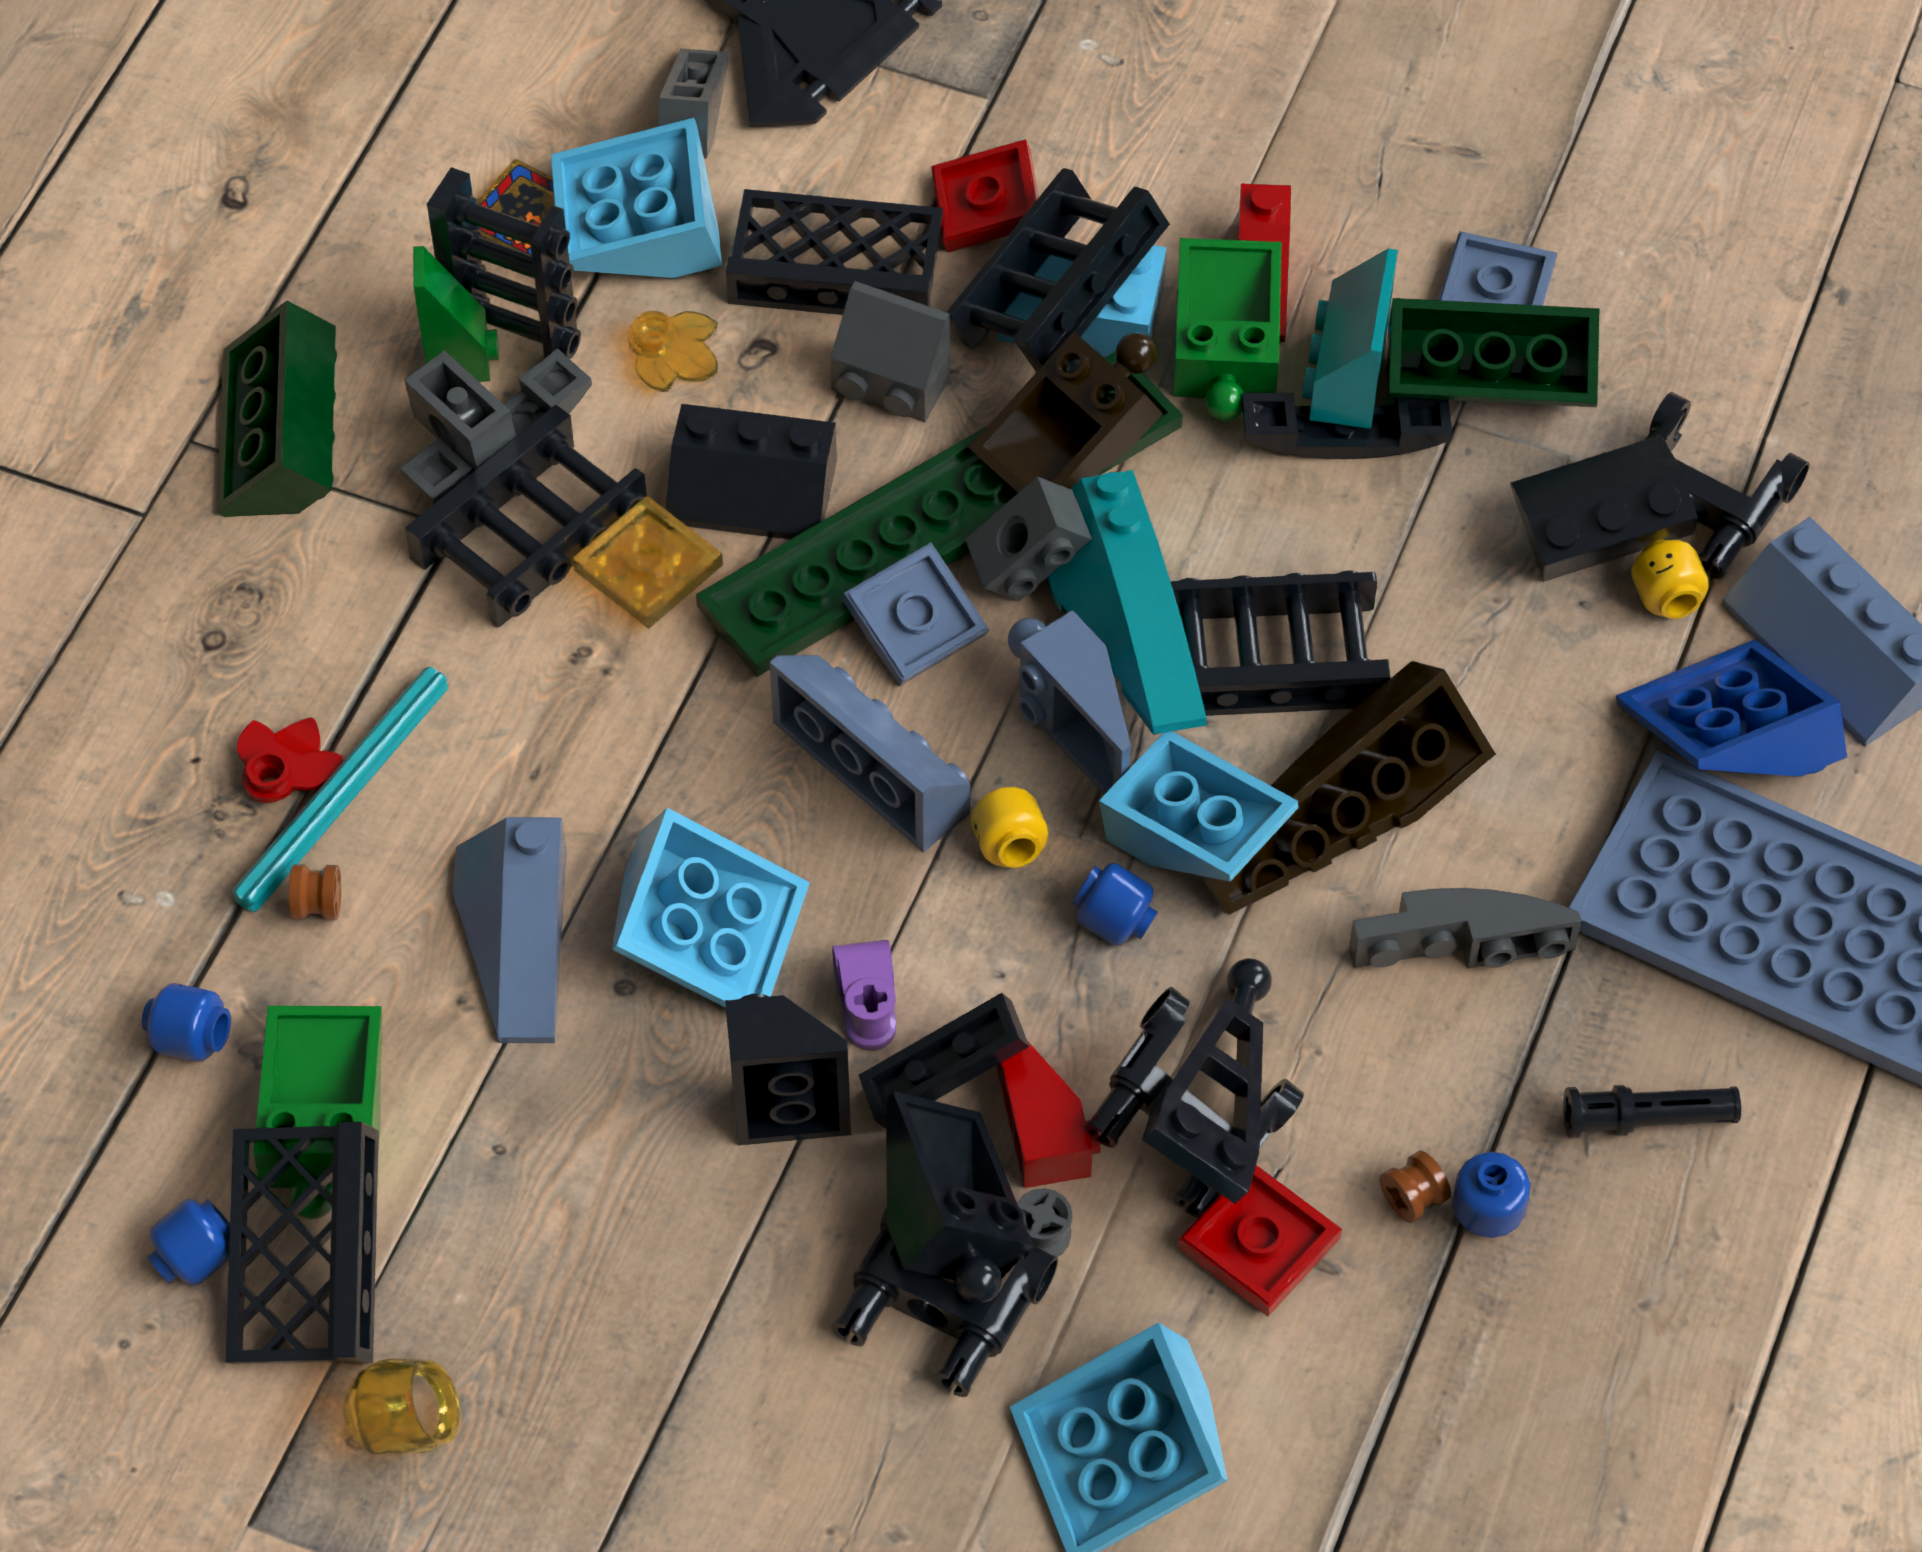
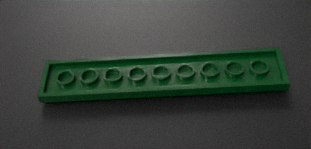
M1115 352L1105 357L1111 365L1116 360ZM1144 373L1131 374L1127 379L1140 389L1163 414L1129 452L1095 476L1107 472L1182 427L1183 414ZM1110 391L1109 393L1115 398L1116 392ZM984 427L696 594L697 607L755 676L758 677L770 670V661L776 656L796 655L855 620L841 600L843 594L929 543L933 544L946 565L969 553L970 551L965 539L1018 493L968 448L986 429Z

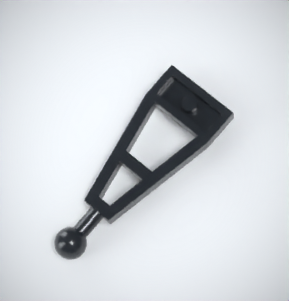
M1253 958L1239 960L1230 968L1227 976V985L1233 995L1232 1000L1227 998L1213 1011L1153 1102L1142 1137L1145 1143L1234 1204L1249 1192L1260 1148L1263 1022L1252 1015L1254 1003L1263 999L1268 994L1272 984V976L1268 967L1263 962ZM1224 1031L1237 1038L1236 1060L1215 1046ZM1199 1070L1235 1094L1233 1135L1203 1115L1196 1107L1181 1099Z

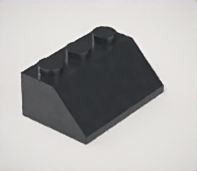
M681 404L671 447L665 524L782 539H792L825 520L837 463L836 423Z
M1662 435L1510 483L1543 582L1643 551L1647 545L1657 540H1678L1695 534L1698 515L1682 470Z
M749 994L740 999L725 1000L738 1146L851 1135L847 1040L784 995Z

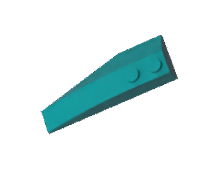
M1133 470L1109 472L1103 475L1081 478L1071 490H1073L1092 540L1081 548L1069 562L1061 565L1046 578L1054 603L1061 612L1067 611L1068 613L1073 610L1106 645L1112 672L1121 683L1122 694L1153 735L1207 726L1204 705L1171 581Z

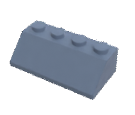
M1811 517L1771 541L1723 598L1721 605L1759 643L1840 701L1843 726L1864 746H1867L1922 709V624Z
M819 655L776 656L770 661L773 723L922 852H925L970 814V782L965 773L953 763L946 764L935 755L928 742L918 732H908L894 720L892 713L883 702L878 699L871 700L856 687L854 680L844 669L840 667L833 668Z

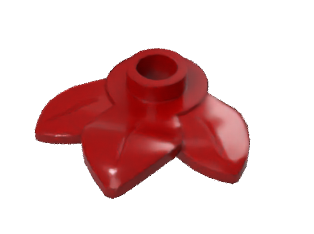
M312 717L295 722L275 734L263 723L252 720L242 731L237 742V753L245 765L242 773L244 790L252 799L263 803L283 800L293 791H311L320 788L343 762V757L338 753L320 751V733L316 720ZM269 777L277 778L273 781L263 782L266 778Z

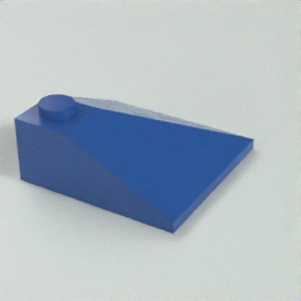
M1756 640L1616 695L1619 707L1699 770L1801 777L1806 774L1820 772L1827 765L1847 758L1840 701Z

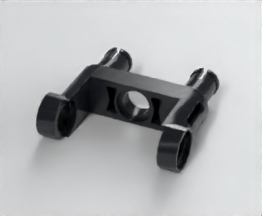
M1674 392L1668 393L1653 416L1649 429L1650 433L1645 440L1662 435L1672 452L1682 437L1679 431L1688 416L1691 401ZM1793 453L1787 454L1782 461L1777 459L1750 498L1676 459L1684 475L1698 515L1697 522L1715 531L1701 553L1698 554L1706 574L1710 567L1714 565L1715 568L1710 577L1722 579L1725 576L1726 570L1741 548L1754 544L1781 503L1785 502L1788 504L1796 496L1806 478L1810 462Z
M1173 987L1166 989L1142 1018L1140 1027L1143 1031L1110 1077V1093L1091 1120H1088L1084 1126L1086 1132L1091 1137L1097 1131L1101 1132L1096 1141L1106 1147L1115 1148L1119 1142L1118 1139L1139 1109L1148 1116L1150 1115L1154 1100L1170 1077L1156 1064L1187 1020L1183 1018V1015L1190 1005V1001ZM1287 1079L1279 1081L1261 1101L1260 1148L1270 1133L1279 1130L1292 1117L1303 1100L1304 1092ZM1186 1090L1181 1098L1183 1101L1196 1107L1203 1115L1233 1135V1127ZM1191 1174L1180 1191L1176 1192L1173 1199L1180 1208L1188 1202L1190 1205L1185 1212L1199 1218L1213 1203L1219 1193Z
M886 1206L880 1225L881 1232L853 1276L855 1290L838 1318L832 1323L831 1328L845 1342L852 1332L855 1335L851 1339V1345L863 1346L884 1308L892 1307L958 1339L942 1368L936 1373L935 1380L947 1392L950 1391L955 1382L958 1386L954 1391V1395L966 1397L988 1357H995L1002 1352L1029 1304L1036 1305L1044 1297L1055 1275L1058 1257L1040 1248H1034L1026 1259L1020 1257L994 1303L988 1301L983 1304H973L964 1300L957 1292L955 1284L945 1279L904 1270L887 1226Z

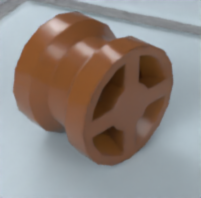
M293 864L289 880V909L291 918L293 920H304L309 914H321L325 920H338L341 907V872L339 866L326 865L322 870H310L305 864Z
M1422 1150L1409 1156L1406 1166L1401 1169L1391 1168L1381 1174L1379 1179L1382 1192L1389 1205L1400 1218L1408 1223H1413L1424 1215L1425 1207L1430 1204L1438 1206L1451 1198L1452 1192L1445 1173L1433 1157Z

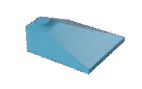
M695 118L551 154L555 206L564 209L566 230L570 232L568 245L569 261L573 265L574 271L677 278L722 266L719 229Z
M666 808L640 831L623 876L612 950L725 1008V1000L740 999L749 994L771 996L810 882L681 814Z
M1159 1322L1010 1406L1066 1552H1100L1228 1481L1209 1390L1187 1339Z

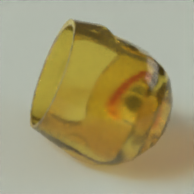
M390 1358L375 1362L356 1376L344 1400V1420L350 1435L362 1449L372 1454L397 1455L409 1452H430L452 1441L458 1432L460 1405L455 1385L447 1371L441 1365L431 1360ZM415 1374L423 1376L428 1381L437 1398L439 1422L432 1437L421 1425L413 1401V1380Z

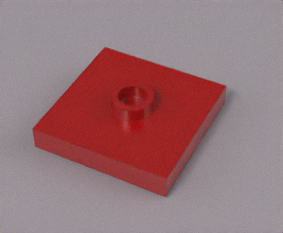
M1026 139L931 166L937 207L943 208L941 233L947 252L1008 236L1039 198L1031 149Z
M1256 1165L1249 1192L1236 1204L1220 1195L1179 1238L1178 1249L1268 1317L1341 1239L1342 1228Z

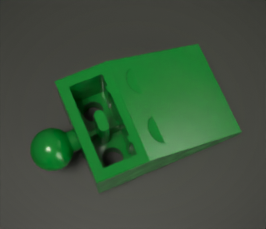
M1180 238L1173 397L1205 398L1206 410L1213 418L1219 421L1234 420L1242 413V393H1276L1279 369L1282 242Z
M268 1006L256 1128L339 1126V1122H363L379 1130L380 1138L382 1006ZM334 1140L315 1141L298 1158L316 1178L333 1163ZM298 1141L282 1143L291 1150ZM271 1142L254 1143L253 1154L259 1179L262 1180L284 1157ZM291 1165L270 1188H291L289 1199L292 1205L311 1184ZM332 1180L325 1186L331 1193ZM319 1193L298 1215L307 1219H318L328 1214L332 1206Z

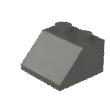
M855 281L849 292L830 357L831 390L839 392L849 399L862 400L885 408L897 416H908L926 422L950 379V313Z

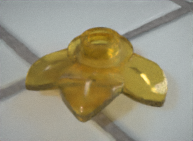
M646 311L638 315L628 330V344L637 355L635 368L640 379L656 391L668 392L674 385L677 377L684 381L699 382L718 373L716 357L704 341L713 335L718 327V323L709 316L694 311H684L671 317L660 311Z

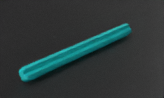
M426 667L417 675L233 888L234 901L239 906L249 912L259 910L290 874L293 864H298L448 690L447 678L442 672H438L433 667Z

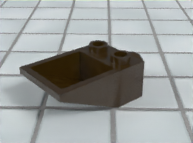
M1073 332L968 448L1017 493L1036 477L1071 489L1081 478L1097 475L1129 452L1163 414L1140 389L1127 379L1131 374L1144 373L1154 365L1157 357L1155 343L1146 334L1139 332L1129 333L1118 342L1115 350L1116 360L1111 365L1080 336ZM1110 391L1116 392L1115 398L1109 393Z

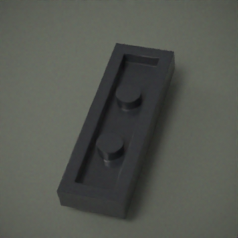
M1000 993L859 1074V1078L874 1120L886 1129V1098L892 1091L935 1101L1028 1048L1029 1044L1012 1001L1003 993Z

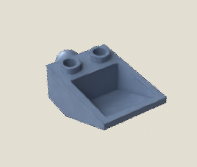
M1073 610L1048 626L1034 618L1021 619L1011 627L1008 634L1009 648L1020 659V668L1018 670L1020 676L1019 708L1026 720L1034 726L1039 724L1105 795L1130 768L1131 744L1106 645Z

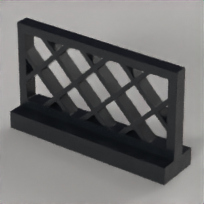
M744 189L732 256L728 257L726 267L728 304L843 315L850 289L853 283L857 281L931 307V290L943 222V208ZM753 207L775 209L781 217L761 227L752 217ZM810 213L824 214L830 222L811 232L801 219ZM860 218H872L880 226L862 237L850 224ZM910 222L930 224L929 232L913 242L900 229ZM791 226L802 239L783 249L772 236ZM841 231L852 244L833 254L822 241ZM890 235L902 248L883 259L871 246ZM761 243L774 255L767 260L744 258L746 252ZM812 248L824 261L817 265L796 263L793 259ZM862 253L874 265L867 270L846 268L844 263ZM912 257L923 269L922 275L897 273L893 268Z
M339 1122V1126L233 1129L225 1363H373L379 1130L363 1122ZM334 1140L333 1163L316 1178L298 1158L315 1141ZM298 1141L291 1150L282 1143ZM271 1142L284 1157L260 1180L249 1168V1144ZM293 1165L311 1185L287 1208L269 1188ZM248 1179L255 1186L249 1193ZM331 1180L332 1193L325 1187ZM320 1193L331 1204L332 1216L331 1221L315 1237L296 1216ZM264 1195L282 1215L259 1238L247 1226V1211ZM291 1223L309 1244L286 1267L267 1246ZM246 1238L253 1244L247 1251ZM330 1238L331 1252L324 1246ZM318 1251L330 1264V1279L313 1295L295 1274ZM262 1253L280 1274L257 1297L245 1284V1269ZM289 1281L308 1302L284 1325L266 1304ZM246 1297L251 1304L244 1310V1300ZM328 1297L329 1310L322 1304ZM315 1310L329 1323L328 1348L307 1349L293 1334ZM260 1312L276 1328L278 1333L262 1350H243L244 1327ZM287 1340L295 1349L278 1348Z

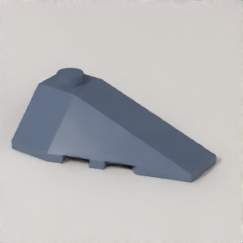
M506 817L456 846L453 899L458 915H460L468 947L477 969L499 1043H555L567 855L562 818Z

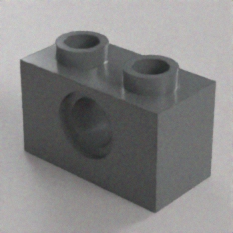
M445 350L404 379L413 416L437 439L440 438L455 451L474 471L516 437L511 411Z
M1036 477L965 540L984 589L1020 601L1025 596L1034 592L1038 585L1061 565L1069 562L1081 548L1092 540V537L1073 490Z

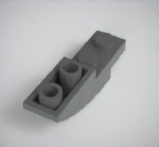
M1440 888L1402 892L1399 913L1353 920L1349 951L1354 968L1368 965L1387 967L1397 963L1399 960L1421 956L1440 958L1456 950L1463 951L1467 968L1484 965L1490 968H1498L1508 965L1514 960L1537 956L1549 959L1559 957L1567 951L1575 950L1582 921L1579 912L1524 894L1474 888Z

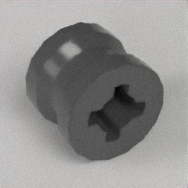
M1034 1189L1024 1194L1017 1202V1205L1024 1215V1222L1034 1244L1025 1256L1028 1257L1030 1252L1036 1247L1056 1257L1062 1255L1069 1247L1071 1239V1205L1065 1196L1051 1189ZM1051 1226V1230L1040 1233L1043 1228Z

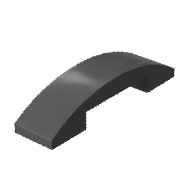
M556 349L519 377L521 391L504 403L511 411L516 437L554 405H558L570 414L592 385L591 378L559 349ZM440 438L400 467L401 474L433 504L474 472L473 468Z

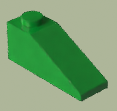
M424 246L413 247V287L425 363H428L445 350L479 382L490 381V360H499L497 329L488 330L485 309Z

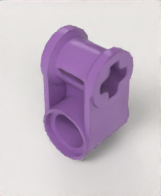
M889 940L832 946L836 988L838 995H841L846 1033L849 1040L856 1047L864 1050L884 1048L892 1042L896 1035L894 1012L896 995Z

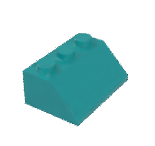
M1388 248L1333 279L1329 301L1319 299L1315 330L1323 331V334H1312L1308 364H1315L1317 367H1306L1302 398L1312 399L1309 420L1371 429L1388 330L1398 250Z

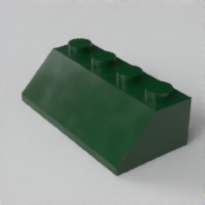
M1393 298L1388 324V397L1597 407L1600 308Z
M288 300L224 348L217 513L224 517L299 514L318 499L324 498L332 490L334 481L332 455L335 440L333 416L336 399L334 378L335 362L337 359V351L335 349L336 326Z

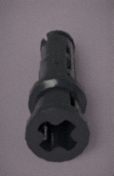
M1615 1085L1612 1091L1580 1093L1576 1087H1567L1563 1098L1565 1130L1569 1139L1579 1138L1582 1132L1614 1131L1617 1136H1627L1628 1133L1634 1131L1635 1127L1739 1123L1738 1121L1741 1119L1740 1092L1736 1086L1719 1089L1632 1093L1630 1087H1625L1624 1085Z

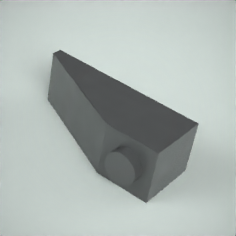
M680 48L659 96L658 127L695 118L703 156L707 158L714 142L729 62V52Z

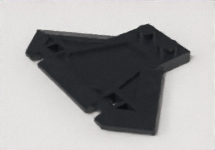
M704 0L738 23L750 127L816 124L827 114V109L819 103L825 96L840 102L919 29V23L912 18L917 11L933 16L942 7V0H900L897 4L891 0ZM802 82L808 84L804 90L799 87Z

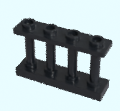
M451 167L427 202L435 258L485 309L487 324L542 343L544 358L556 349H559L565 356L571 359L579 347L581 331L577 329L576 323L577 298L573 297L572 288L574 267L569 261L568 245L570 232L566 230L564 209L553 205L540 226L481 206L477 204L476 198L473 197L470 173ZM477 226L531 245L532 256L481 238V233L477 230ZM482 260L534 278L536 289L486 271ZM486 293L538 311L540 321L491 304L490 298L486 296Z
M1062 168L948 309L950 325L964 345L971 348H976L990 330L1012 337L1033 369L1037 372L1073 332L1080 337L1083 335L1170 223L1149 190L1134 186L1119 206L1114 207L1092 200L1074 171ZM1079 218L1103 224L1087 245L1064 238ZM1050 255L1073 262L1057 283L1034 276ZM1019 293L1043 300L1027 321L1004 313Z
M554 405L405 527L410 559L426 570L439 558H449L488 589L486 596L490 621L500 627L511 617L524 613L532 603V600L548 586L561 582L568 574L570 568L585 555L599 550L606 542L608 536L622 524L631 522L640 515L647 503L645 474L635 468L619 482H616L574 449L571 415L558 405ZM560 464L601 497L582 513H579L536 478L552 465ZM523 495L564 528L546 543L541 544L499 511V509L514 496ZM486 526L526 559L504 576L462 543L461 540L475 528Z
M1347 570L1336 574L1305 575L1302 573H1291L1285 576L1272 577L1241 575L1230 579L1199 580L1196 578H1185L1179 581H1171L1206 716L1354 709L1391 678L1388 659L1370 660L1367 654L1362 612L1374 609L1377 590V576L1375 572ZM1341 613L1347 661L1315 662L1309 614ZM1288 615L1293 664L1262 665L1256 617ZM1235 618L1240 666L1208 667L1203 619Z

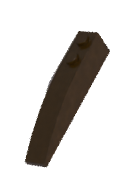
M1415 661L1409 662L1331 727L1275 780L1271 786L1297 800L1299 808L1230 882L1200 876L1225 914L1230 915L1288 886L1289 880L1307 871L1316 872L1332 864L1331 859L1353 848L1360 850L1376 842L1377 836L1395 827L1404 828L1418 821L1496 755L1445 669Z

